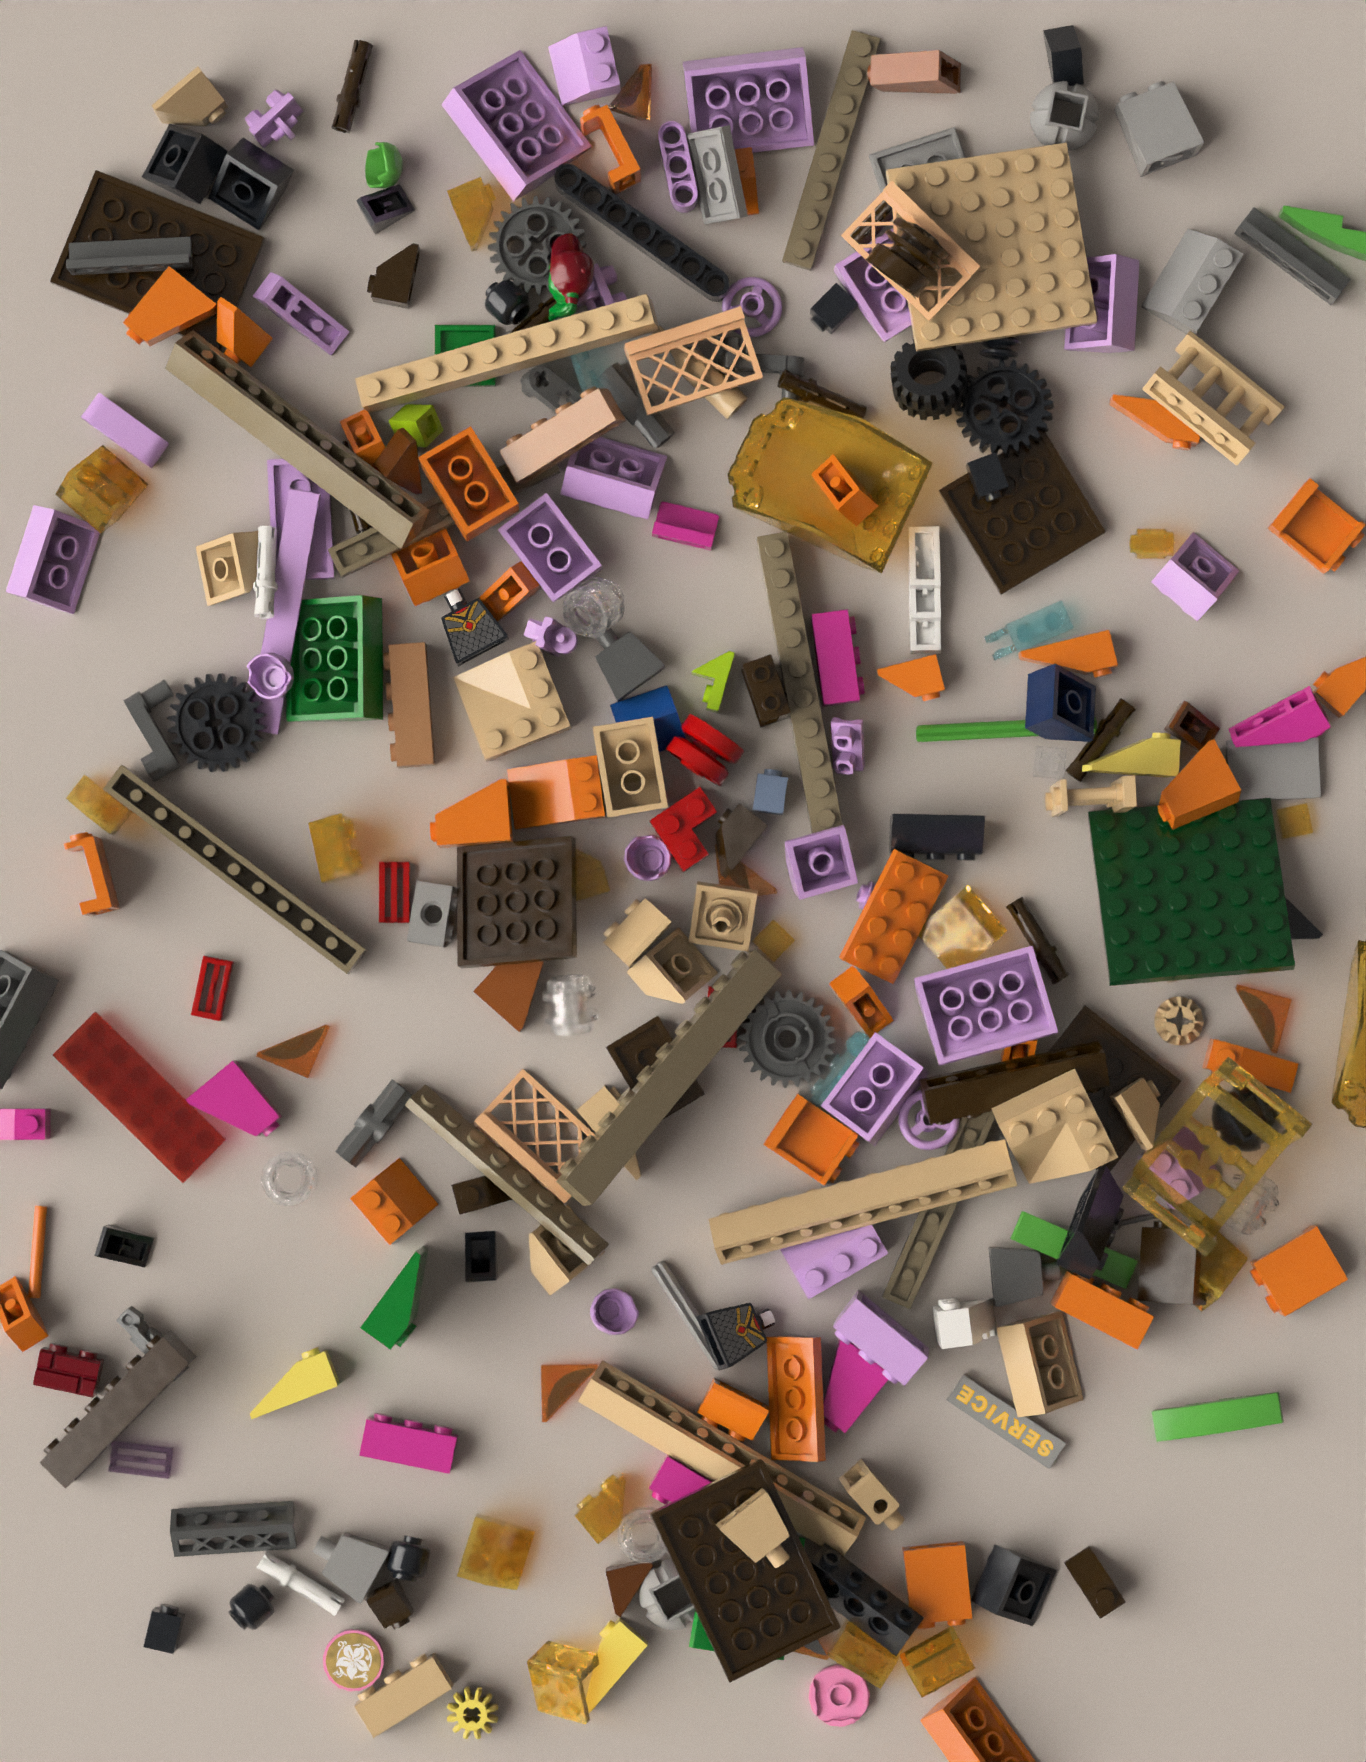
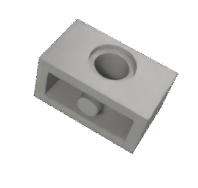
M416 881L407 937L408 942L445 947L446 941H452L454 924L449 923L451 911L456 912L458 898L457 893H454L455 887ZM431 906H438L442 911V918L437 923H430L426 919V911Z

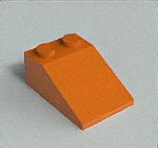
M597 755L507 769L515 830L606 818Z

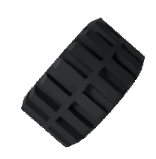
M914 339L913 344L910 345L906 342L902 345L903 352L897 351L895 353V361H892L890 366L893 395L895 401L899 403V407L903 411L908 410V415L911 417H915L917 414L920 415V420H927V417L933 416V420H938L941 414H944L946 417L951 415L952 408L958 410L961 406V400L966 399L968 389L967 366L962 351L960 349L956 350V346L916 351ZM929 371L939 372L945 376L941 381L931 385H923L914 381L917 376Z

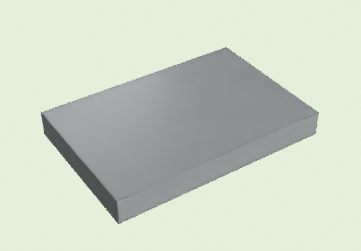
M730 125L686 134L704 224L747 217L748 214Z
M956 127L869 155L881 193L888 185L887 169L966 158Z
M1318 737L1310 738L1304 742L1235 747L1232 740L1226 741V762L1241 788L1239 800L1321 798Z

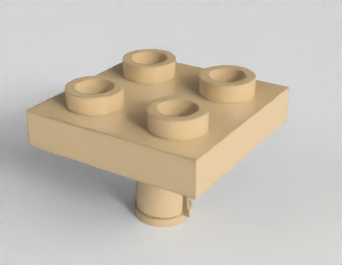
M697 881L688 942L749 952L758 890Z

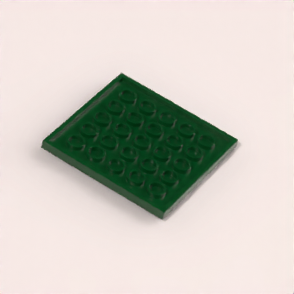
M1271 798L1239 800L1238 803L1173 830L1168 821L1164 822L1157 806L1135 807L1123 813H1113V810L1088 812L1109 986L1294 970L1295 960Z

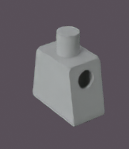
M344 1532L338 1544L321 1535L312 1552L328 1560L322 1574L361 1604L391 1548Z

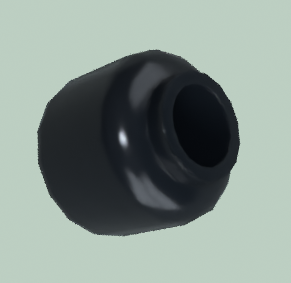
M503 280L499 283L494 282L486 290L485 309L500 323L516 325L522 322L530 311L529 296L511 280Z
M404 1535L403 1541H394L392 1543L387 1568L390 1572H393V1578L416 1582L417 1578L425 1576L430 1549L421 1545L422 1539Z
M247 1584L231 1598L229 1602L231 1610L228 1613L243 1630L247 1627L256 1630L273 1615L274 1606L271 1601L275 1598L264 1585L258 1588L253 1584Z

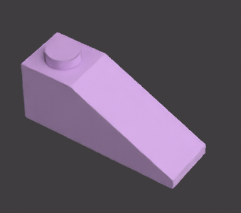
M272 272L269 273L253 295L255 299L331 356L349 333L346 328L283 277Z

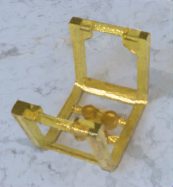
M1227 1057L1208 1074L1156 1138L1153 1148L1143 1154L1127 1175L1122 1190L1206 1257L1216 1246L1217 1233L1283 1150L1296 1140L1302 1138L1312 1126V1123L1253 1077L1252 1074L1248 1073L1230 1057ZM1225 1080L1240 1091L1246 1086L1279 1113L1275 1119L1285 1130L1281 1134L1278 1133L1218 1084ZM1207 1096L1270 1145L1255 1165L1242 1156L1237 1146L1228 1145L1218 1137L1213 1127L1204 1126L1192 1116ZM1183 1125L1196 1134L1200 1144L1210 1146L1202 1151L1199 1160L1194 1151L1185 1150L1172 1140ZM1164 1149L1177 1159L1178 1165L1181 1168L1190 1169L1200 1177L1202 1184L1206 1188L1215 1189L1227 1199L1212 1219L1149 1169ZM1219 1155H1221L1224 1163L1234 1165L1246 1174L1236 1189H1233L1222 1180L1219 1171L1209 1169L1210 1166L1217 1163ZM1157 1194L1193 1223L1188 1227L1155 1200Z

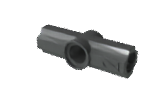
M618 362L607 368L597 378L605 389L610 390L627 421L639 429L643 437L646 438L654 449L662 446L675 434V431L659 412L647 416L637 385ZM648 395L651 407L655 406L656 404Z
M392 1079L373 1104L370 1103L354 1123L355 1127L345 1137L335 1152L356 1168L374 1144H378L395 1123L393 1120L403 1110L405 1104L413 1095Z

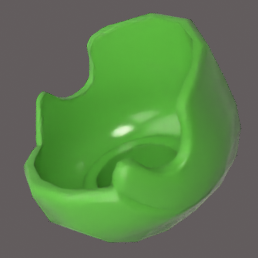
M376 142L375 145L379 147L370 149L367 153L365 164L366 183L370 188H390L400 179L403 171V159L395 145L388 142Z

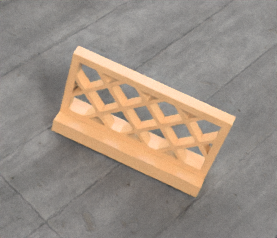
M891 181L883 189L884 191L841 236L866 260L869 254L863 248H872L873 250L877 245L875 226H893V232L897 234V227L893 222H875V209L885 200L893 208V221L898 213L905 221L917 224L936 238L941 247L949 254L946 261L950 264H941V259L937 257V265L940 267L938 270V286H928L923 290H938V303L930 312L920 304V295L915 299L909 292L876 269L906 300L930 321L975 276L981 267ZM871 214L872 222H864ZM860 226H872V244H858L850 235ZM893 243V244H883V245L887 246L888 248H892V246L894 245V243ZM941 268H955L963 276L955 286H941ZM941 290H950L941 299Z
M741 306L625 343L624 351L627 360H629L647 416L763 379ZM740 329L744 340L739 351L722 343L728 332ZM723 334L719 341L712 338ZM708 340L717 345L710 360L694 352L698 342ZM693 344L691 350L684 347ZM744 346H746L748 355L742 353ZM720 347L736 355L729 370L713 362ZM678 349L688 354L681 369L665 362L669 351ZM664 353L662 359L655 357L656 355ZM691 356L707 364L700 379L684 371ZM739 357L751 362L754 374L742 377L732 372ZM649 358L659 363L652 379L640 373L637 361ZM662 365L678 373L672 388L655 381ZM710 366L727 374L721 385L713 386L703 381ZM681 375L698 383L693 394L685 396L674 390ZM729 376H731V377H733V378L736 379V380L727 382ZM643 380L649 382L647 389H645ZM652 385L668 392L664 403L651 407L648 393ZM701 385L708 388L698 392ZM671 395L678 397L677 399L669 401Z
M524 1069L515 1076L473 1122V1125L551 1192L559 1201L565 1204L571 1198V1195L556 1182L562 1175L559 1170L565 1164V1162H561V1145L578 1144L579 1154L581 1152L579 1146L584 1141L582 1140V1133L587 1137L589 1135L594 1136L595 1134ZM522 1078L532 1086L533 1099H515V1086ZM511 1091V1099L503 1100ZM536 1091L540 1093L544 1098H537ZM549 1102L555 1107V1119L538 1120L537 1103ZM533 1103L534 1120L516 1121L515 1104ZM498 1104H511L512 1121H499L491 1112ZM559 1112L567 1119H559ZM555 1123L556 1141H539L538 1124ZM559 1123H572L577 1127L578 1140H560ZM534 1124L535 1142H522L517 1137L516 1125ZM505 1125H512L513 1133ZM556 1145L557 1162L545 1163L539 1156V1146ZM527 1146H535V1153ZM557 1166L558 1174L550 1167Z

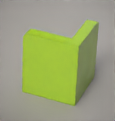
M406 404L389 420L394 434L398 429L404 428L416 440L417 447H427L444 431L433 405Z

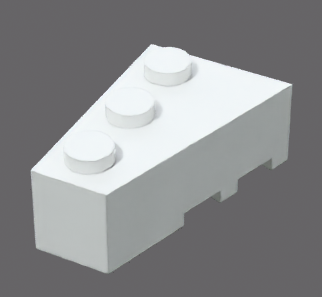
M945 1298L938 1300L939 1305L932 1306L936 1341L942 1349L974 1345L983 1341V1339L997 1335L992 1298L960 1302L956 1298Z

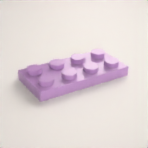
M267 460L270 526H272V530L273 527L278 529L276 563L289 489L321 494L306 580L335 579L334 562L328 552V549L333 547L331 495L286 460Z

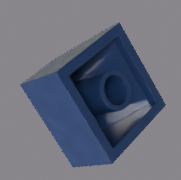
M1052 664L1029 673L1025 728L1049 740L1093 741L1096 686L1057 664Z

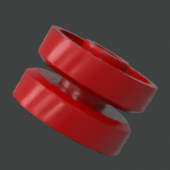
M689 714L681 728L687 736L694 740L693 743L680 736H674L666 750L680 760V763L687 769L721 787L729 772L724 765L716 760L717 757L729 764H736L745 751L703 720Z

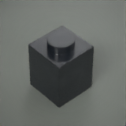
M835 283L811 307L810 314L813 317L810 320L821 332L827 330L832 334L857 309L858 303Z
M996 452L966 464L965 467L978 501L985 498L987 503L1004 497L1003 492L1008 489L1009 485Z
M161 1604L160 1608L155 1607L151 1612L143 1647L174 1654L178 1647L185 1614L178 1612L179 1608L173 1605Z

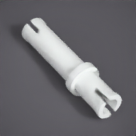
M272 526L258 527L256 582L253 583V590L256 591L254 616L259 617L260 615L261 619L274 617V597L278 589V584L275 582L278 529L273 527L272 530Z
M266 1551L256 1567L257 1569L280 1581V1586H288L332 1613L333 1616L337 1614L345 1600L343 1597L341 1598L296 1570L297 1566L294 1564L288 1565Z

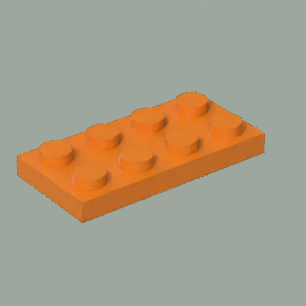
M893 849L839 958L894 984L948 875Z
M766 1337L771 1460L826 1461L821 1337Z

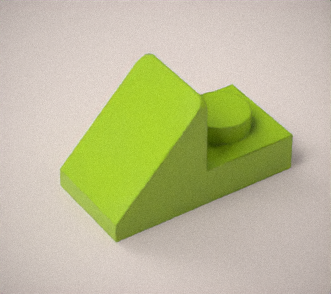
M728 651L691 671L692 675L714 681L713 686L707 684L702 702L708 703L707 711L714 713L719 711L735 652Z

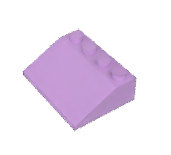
M803 47L683 61L691 133L730 125L734 149L752 147L753 153L814 145L806 56Z
M520 50L455 86L442 103L443 108L513 202L536 189L555 175L557 168L561 165L570 164L592 147Z
M886 233L876 239V244H893ZM863 248L868 254L872 251V248ZM857 251L835 265L834 272L847 293L858 303L857 307L883 342L888 341L912 325L908 301Z
M1033 946L914 978L915 990L939 1066L1058 1033Z

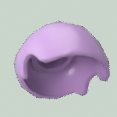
M276 653L259 654L247 665L249 669L248 684L260 697L268 700L281 698L293 685V668L288 660Z
M654 835L633 838L625 848L624 861L628 871L635 878L642 881H653L664 877L671 867L672 854L660 838Z
M613 1288L605 1289L594 1297L590 1308V1315L598 1330L608 1335L625 1334L635 1326L639 1310H637L631 1295L620 1289Z

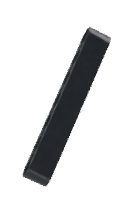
M563 164L557 168L554 175L557 191L708 300L719 302L727 295L729 291V278L718 267L575 165ZM565 174H572L577 178L576 183L570 187L562 185L560 179ZM588 192H598L601 195L600 201L596 204L587 203L584 198ZM614 209H621L626 213V216L622 221L614 222L609 218L610 212ZM640 226L647 227L651 232L650 236L644 240L636 238L633 234L635 229ZM664 244H670L675 248V252L670 257H663L658 252L659 247ZM690 261L695 262L699 265L700 269L696 274L689 275L683 271L684 264ZM719 279L724 283V289L715 293L710 291L707 285L711 280Z

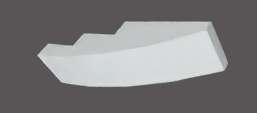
M939 526L909 527L910 654L941 653Z

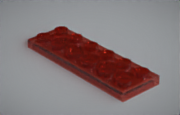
M97 1011L53 1054L182 1183H185L227 1140Z

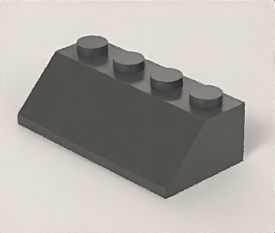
M0 950V1089H3L6 1081L10 1078L18 1058L26 1048L27 1041L35 1026L39 1023L41 1014L49 999L53 996L59 980L3 950Z

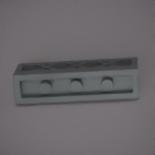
M1254 207L1234 233L1329 305L1335 302L1351 280Z
M191 237L69 243V259L66 260V268L71 275L165 271L168 266L174 270L193 269Z
M282 1501L171 1509L170 1536L174 1557L297 1549L294 1527V1502ZM288 1532L289 1538L277 1539L272 1535L274 1533ZM253 1535L257 1538L252 1541H246L241 1537ZM213 1537H222L226 1539V1541L223 1543H215L211 1541V1539ZM191 1539L195 1543L193 1545H180L179 1540Z

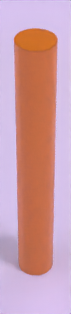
M35 1206L28 1298L41 1297L47 1206Z

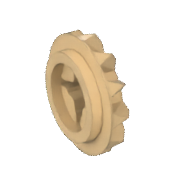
M1172 997L1165 1000L1158 1007L1154 1023L1157 1033L1164 1041L1173 1045H1185L1191 1043L1200 1035L1204 1020L1201 1009L1193 1000L1185 997ZM1179 1007H1181L1182 1017L1192 1020V1023L1182 1025L1180 1035H1178L1176 1024L1166 1022V1019L1177 1016Z

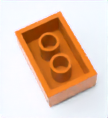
M471 426L418 457L421 469L467 542L519 511L518 501Z
M1066 1271L1050 1304L1138 1350L1154 1318L1153 1315L1147 1313L1150 1307L1131 1297L1126 1302L1120 1299L1122 1293L1104 1283L1099 1288L1093 1285L1094 1278L1091 1277L1089 1280L1076 1273L1072 1274Z

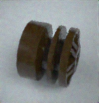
M897 216L893 224L903 233L898 236L888 229L885 233L894 243L892 248L890 249L883 244L877 243L866 260L896 284L918 298L930 282L921 272V269L925 266L931 270L938 271L940 267L929 258L933 254L945 261L949 254L941 247L938 240L917 224L905 221Z

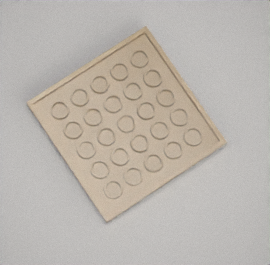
M1067 143L887 169V183L889 184L893 181L981 267L975 276L930 321L908 301L916 351L1097 323ZM897 228V235L900 236L903 232ZM932 254L929 259L937 264V257ZM941 260V264H950L946 260ZM941 268V286H955L963 277L955 268ZM921 269V272L930 281L926 287L938 286V271ZM938 290L922 291L920 294V304L930 312L938 303ZM941 290V299L950 290Z

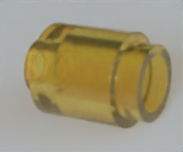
M1136 528L1135 535H1130L1129 537L1130 553H1135L1136 559H1165L1166 556H1173L1174 533L1166 532V529Z

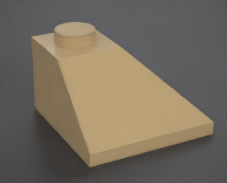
M198 66L151 105L158 119L163 124L170 123L203 127L207 126L210 122L215 124L221 120L226 114L224 110L228 108L223 97Z
M258 531L231 533L196 546L207 606L227 601L251 591L257 576Z
M679 927L627 971L628 975L646 995L681 1004L716 976L718 972L694 944L688 942L689 939Z
M1139 1078L1111 1095L1110 1098L1140 1148L1149 1150L1153 1148L1160 1107V1103L1156 1098L1160 1096V1093L1152 1080L1146 1082L1144 1078Z
M568 1204L565 1205L567 1208H569V1209L573 1212V1210L570 1208V1206H569ZM540 1225L529 1234L531 1272L549 1295H552L589 1266L543 1225Z

